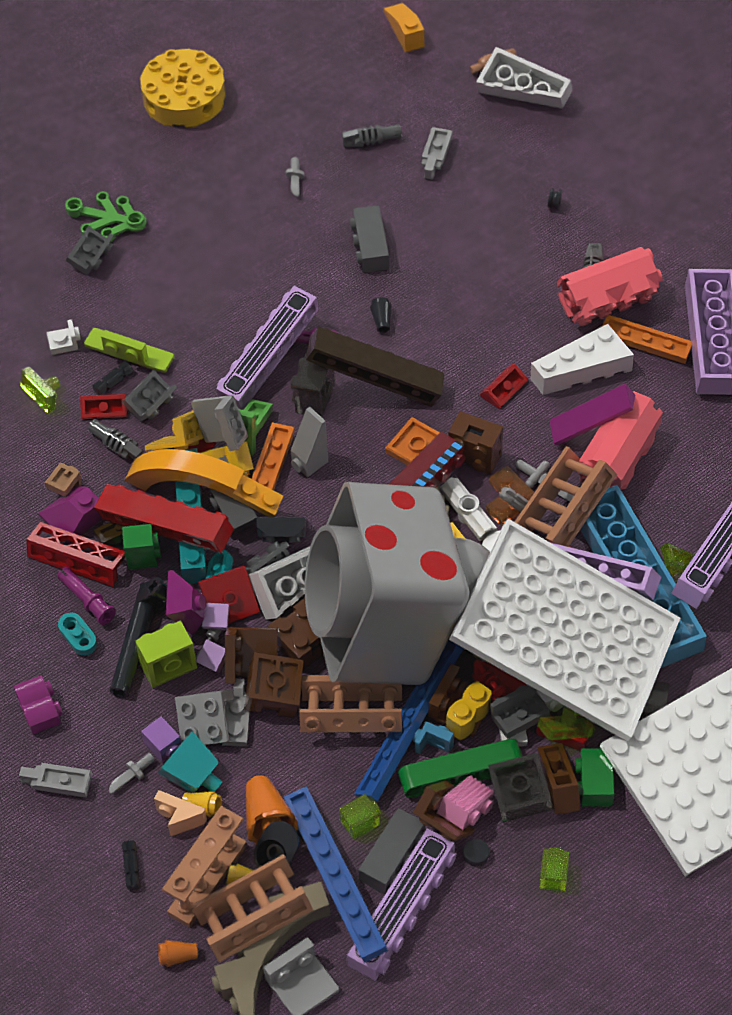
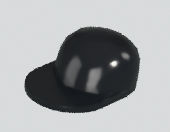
M275 821L265 828L254 850V861L257 868L283 854L291 867L299 847V837L294 827L284 821Z

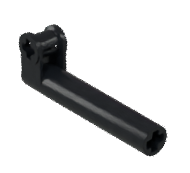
M159 577L140 584L109 692L116 697L126 698L129 695L139 663L135 640L148 633L154 612L166 608L167 585Z

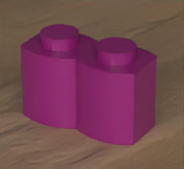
M41 675L14 686L17 699L32 735L61 724L59 716L63 715L59 702H53L51 695H54V691L50 681L45 682Z

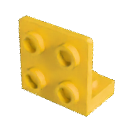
M194 410L172 419V431L175 436L163 437L145 445V450L168 448L185 450L189 448L188 446L199 444V440L204 437Z

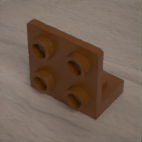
M227 628L225 633V683L235 684L237 677H248L249 665L254 652L277 656L276 628Z
M450 664L429 702L428 718L446 725L449 708L454 702L462 699L464 691L470 685L460 678V667ZM483 719L475 723V727L469 736H475Z
M445 780L427 786L413 811L415 815L420 817L419 821L426 826L435 827L440 830V834L450 841H457L473 835L475 828L470 825L462 830L437 814L443 797L453 789L454 785Z

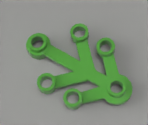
M104 191L97 193L96 200L97 204L103 206L105 211L85 207L81 199L75 197L68 199L65 203L66 212L71 217L76 218L80 215L99 219L92 223L83 224L80 228L82 235L88 226L96 231L115 222L120 223L113 228H105L101 231V235L106 238L108 236L105 235L110 233L114 235L110 241L112 242L115 239V235L127 230L132 232L141 231L147 224L145 216L141 212L132 209L129 198L126 196H120L116 200L117 208L124 211L126 216L117 213L110 202L109 194Z

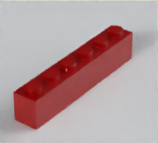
M107 484L94 507L103 520L124 526L151 524L153 533L157 532L159 536L222 553L234 531L229 518L221 512L211 513L199 506L195 508L189 507L181 501L171 502L162 496L157 495L153 497L141 490L131 491L122 485L113 486Z

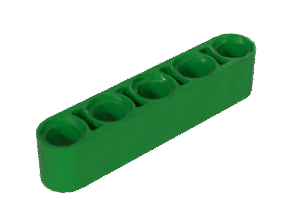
M507 739L412 763L402 767L398 774L405 796L413 798L422 796L427 786L445 780L456 787L471 775L473 779L476 778L477 781L516 772L525 766V761L518 741L516 739Z

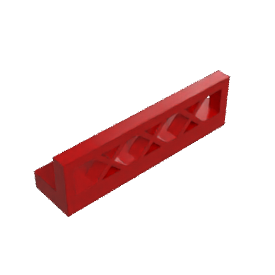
M42 522L37 525L27 538V557L61 569L69 567L75 574L112 587L117 582V568L126 557L123 550ZM45 532L51 534L52 537L43 538L39 535ZM68 540L73 542V544L63 545L60 542ZM91 548L94 549L95 552L86 553L83 552L81 549ZM112 555L116 557V559L112 562L104 559L103 557Z

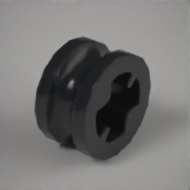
M551 188L548 208L555 206L556 209L560 208L562 190L556 192Z

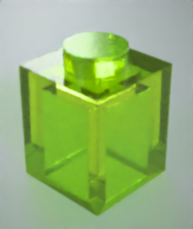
M366 794L339 808L340 821L353 840L379 825L380 808L374 800L370 801Z
M556 847L550 849L543 848L539 888L566 891L569 851Z

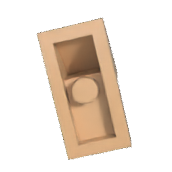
M158 790L154 798L156 810L162 816L171 818L168 824L170 836L180 834L206 823L205 808Z

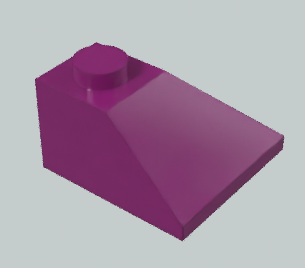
M74 486L66 497H59L38 513L48 525L77 535H82L102 520V517L94 508L99 498L88 487Z
M170 570L168 571L166 616L174 622L181 620L186 631L191 635L195 634L204 620L205 596L176 572Z

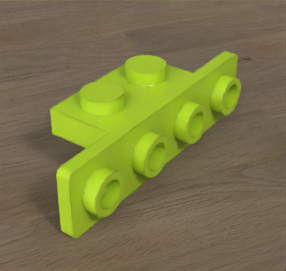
M93 328L84 342L87 348L162 373L167 371L174 359L173 353L98 328Z

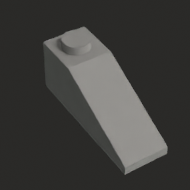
M311 407L305 411L291 448V464L297 472H302L307 478L328 462L326 421Z

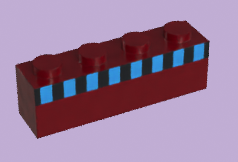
M440 432L389 485L437 488L442 482L447 481L450 473L455 468H459L463 464L465 459L464 444Z

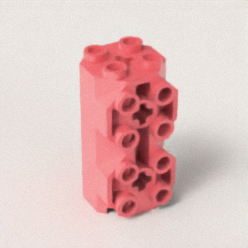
M642 247L561 276L556 283L557 288L562 287V292L558 293L566 315L568 317L573 316L572 321L582 327L591 323V319L596 317L604 319L607 315H612L611 311L619 308V311L622 312L631 308L632 304L636 302L644 304L652 300V295L658 293L659 282L663 281L661 271L656 269L653 262L652 251L649 248L644 250Z
M633 391L636 395L633 410L602 424L579 460L580 463L594 468L599 459L605 461L617 473L609 488L618 485L620 490L626 489L634 476L636 464L641 456L647 454L654 443L655 433L662 422L663 412L660 408L656 410L653 407L655 402L651 398ZM577 472L581 476L579 480L583 484L588 476Z

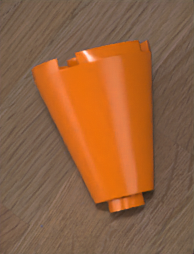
M254 776L246 784L247 837L256 846L263 831L272 822L284 821L292 825L296 831L298 830L296 816L266 776Z

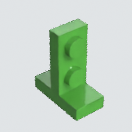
M251 399L244 410L239 409L248 434L245 441H247L250 456H253L256 452V435L273 412V404Z

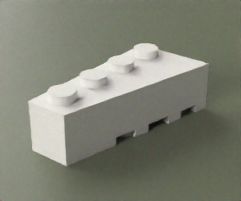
M498 47L494 49L476 81L478 93L558 108L564 107L572 92L570 79Z
M606 324L532 362L530 380L543 395L571 388V385L576 383L586 384L592 382V379L602 376L609 378L617 372H631L634 354L613 329Z
M310 546L248 574L265 619L279 617L285 609L292 606L305 594V572Z

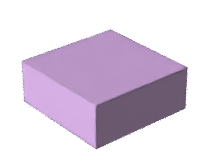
M206 603L202 623L203 629L227 630L229 604Z
M206 639L196 662L220 673L225 663V648Z

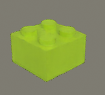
M181 620L176 623L167 624L162 629L144 634L140 639L135 640L140 666L152 688L197 669L193 642Z

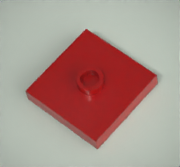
M244 565L198 582L201 593L205 596L206 603L229 604L228 624L260 612Z

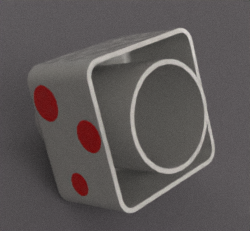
M345 482L327 524L320 527L316 532L309 549L306 564L305 605L310 627L314 634L321 639L329 678L332 682L422 685L430 678L490 554L487 548L475 541L454 538L442 494L436 488Z

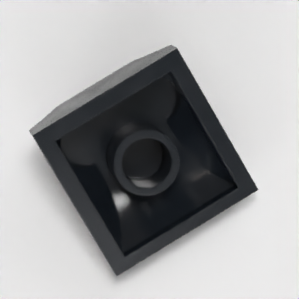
M257 517V537H262V542H276L277 538H286V542H301V538L306 537L308 520L305 517Z

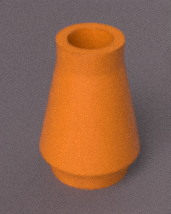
M165 940L164 943H159L158 956L160 965L169 967L191 959H197V944Z

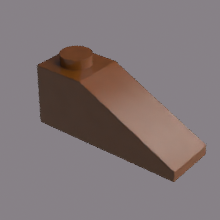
M558 743L537 747L549 799L555 815L580 811L578 783L563 744Z

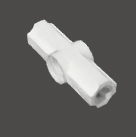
M451 477L440 487L441 493L445 495V498L458 513L459 521L466 524L479 541H483L489 534L497 531V527L479 506L478 498L470 494L458 478Z

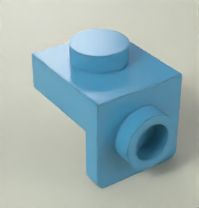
M426 721L423 728H419L414 735L415 752L421 754L426 743L450 753L454 746V733L444 726H436Z

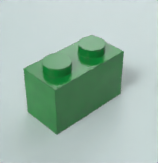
M152 525L122 527L123 546L128 569L157 567V558L161 557L158 533H153Z
M581 749L580 758H575V773L580 774L581 780L577 781L581 805L613 806L614 784L612 764L602 749Z

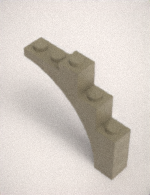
M322 882L302 887L314 909L313 911L237 952L239 959L214 966L216 976L211 977L215 992H221L223 1001L229 999L233 1014L255 1015V1003L259 984L264 975L263 967L270 963L279 948L294 934L309 924L330 916L329 903ZM284 893L269 897L270 903L284 896Z

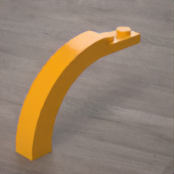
M177 449L154 450L140 455L133 462L124 480L143 491H146L151 485L163 481H183L202 485L219 491L268 517L276 515L283 499V495L243 475L244 470L235 465L208 455Z

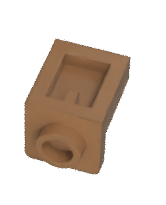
M61 462L45 481L47 489L64 497L67 496L74 486L82 485L80 471L74 466H67Z

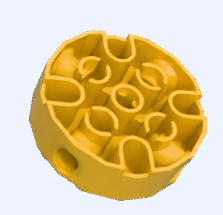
M191 49L167 50L164 54L149 61L140 77L144 108L151 118L163 125L173 127V124L194 127L210 121L223 107L225 98L223 69L216 59L204 51Z

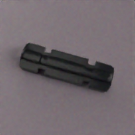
M124 361L118 366V369L115 368L101 378L102 381L98 380L92 385L94 392L97 395H102L107 391L106 388H112L124 379L123 376L126 377L132 373L131 365Z
M134 840L124 841L122 843L126 886L128 890H137L141 887L136 842Z

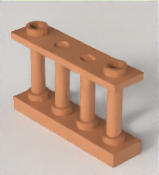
M566 446L515 520V523L531 532L536 529L547 534L546 539L550 543L569 547L616 478L617 473L605 461L600 459L594 468L580 463V458L570 447ZM573 471L588 476L581 487L566 482ZM560 490L574 495L567 507L553 502ZM547 509L561 515L554 527L540 521Z
M302 675V701H309L308 709L299 710L300 732H402V709H394V701H402L401 684L332 682L329 675ZM319 701H334V709H318ZM344 701H359V709H344ZM369 701H384V709H369Z
M222 806L218 809L162 888L163 892L175 898V901L167 910L168 916L189 928L192 926L197 917L191 905L217 890L227 876L230 865L236 863L247 847V841L234 834L243 822L241 816Z
M284 854L191 905L201 926L206 923L210 925L214 935L206 939L219 962L314 910L303 888L300 886L294 890L288 878L293 876L294 873ZM279 884L284 896L270 903L264 891ZM255 897L261 909L247 916L241 904ZM232 910L237 922L223 929L218 917Z

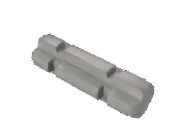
M503 487L499 493L501 499L507 501L508 504L520 512L528 503L527 499L518 493L516 494L510 487Z

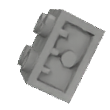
M234 395L196 399L191 402L206 443L225 441L229 451L240 448L248 434Z
M233 689L175 697L181 743L191 732H194L204 745L229 741L225 701L234 699Z
M308 937L263 967L265 980L291 1015H305L339 991L337 984L315 957L314 945Z

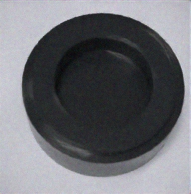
M481 839L469 840L463 848L464 860L472 866L485 864L489 858L487 843Z

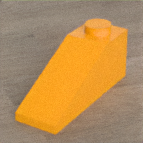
M403 3L384 8V13L404 52L423 48L424 28L418 16Z

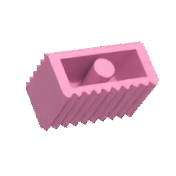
M472 775L468 776L443 797L437 814L462 830L469 824L473 826L482 813L486 815L492 808L494 802L491 799L494 790H490L489 786L486 787L485 784H481V781H477L476 778L473 779Z

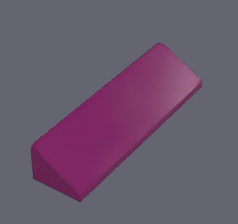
M623 384L550 420V427L555 446L632 411L636 395L627 384Z

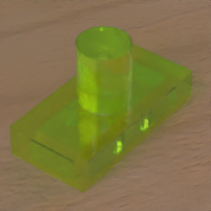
M30 366L22 369L20 386L46 413L54 411L56 403V393L54 390L60 388L58 378L51 376L43 380Z
M668 542L660 547L665 566L671 576L677 573L682 574L695 556V554Z
M565 705L562 716L540 717L538 727L548 740L593 737L595 727L586 717Z

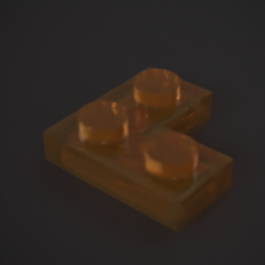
M505 466L489 477V483L499 493L503 487H510L516 494H520L528 501L534 494V491L508 466ZM500 496L486 505V511L501 526L507 519H512L521 513L508 504L507 501L501 499Z

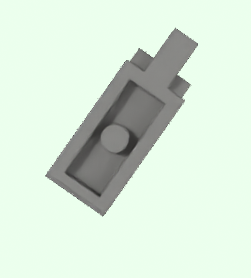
M432 127L422 155V166L425 167L424 178L433 180L435 170H441L453 138V131Z
M236 679L233 687L234 699L225 701L229 741L222 742V746H248L251 711L245 710V679Z
M42 763L41 765H36L35 769L21 767L19 777L21 783L30 784L31 788L87 798L92 771Z

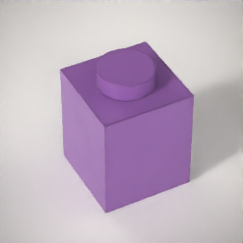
M161 716L141 731L144 744L162 763L170 758L181 745L180 736Z

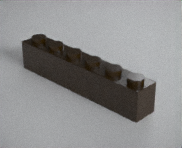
M319 326L309 338L306 361L429 406H433L442 395L445 373L435 368L427 367L413 360L395 355L392 352L384 351L370 344H365L349 336H344Z

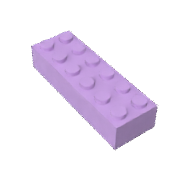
M689 269L685 283L690 338L692 341L696 394L732 395V269Z

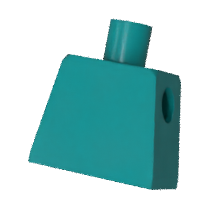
M191 732L158 771L161 776L191 793H194L201 784L210 792H215L222 783L219 778L211 773L219 763L218 760L194 732Z

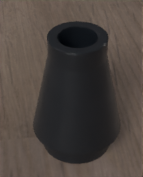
M384 297L375 298L371 301L370 311L377 331L380 333L390 330L392 304L389 302V299Z

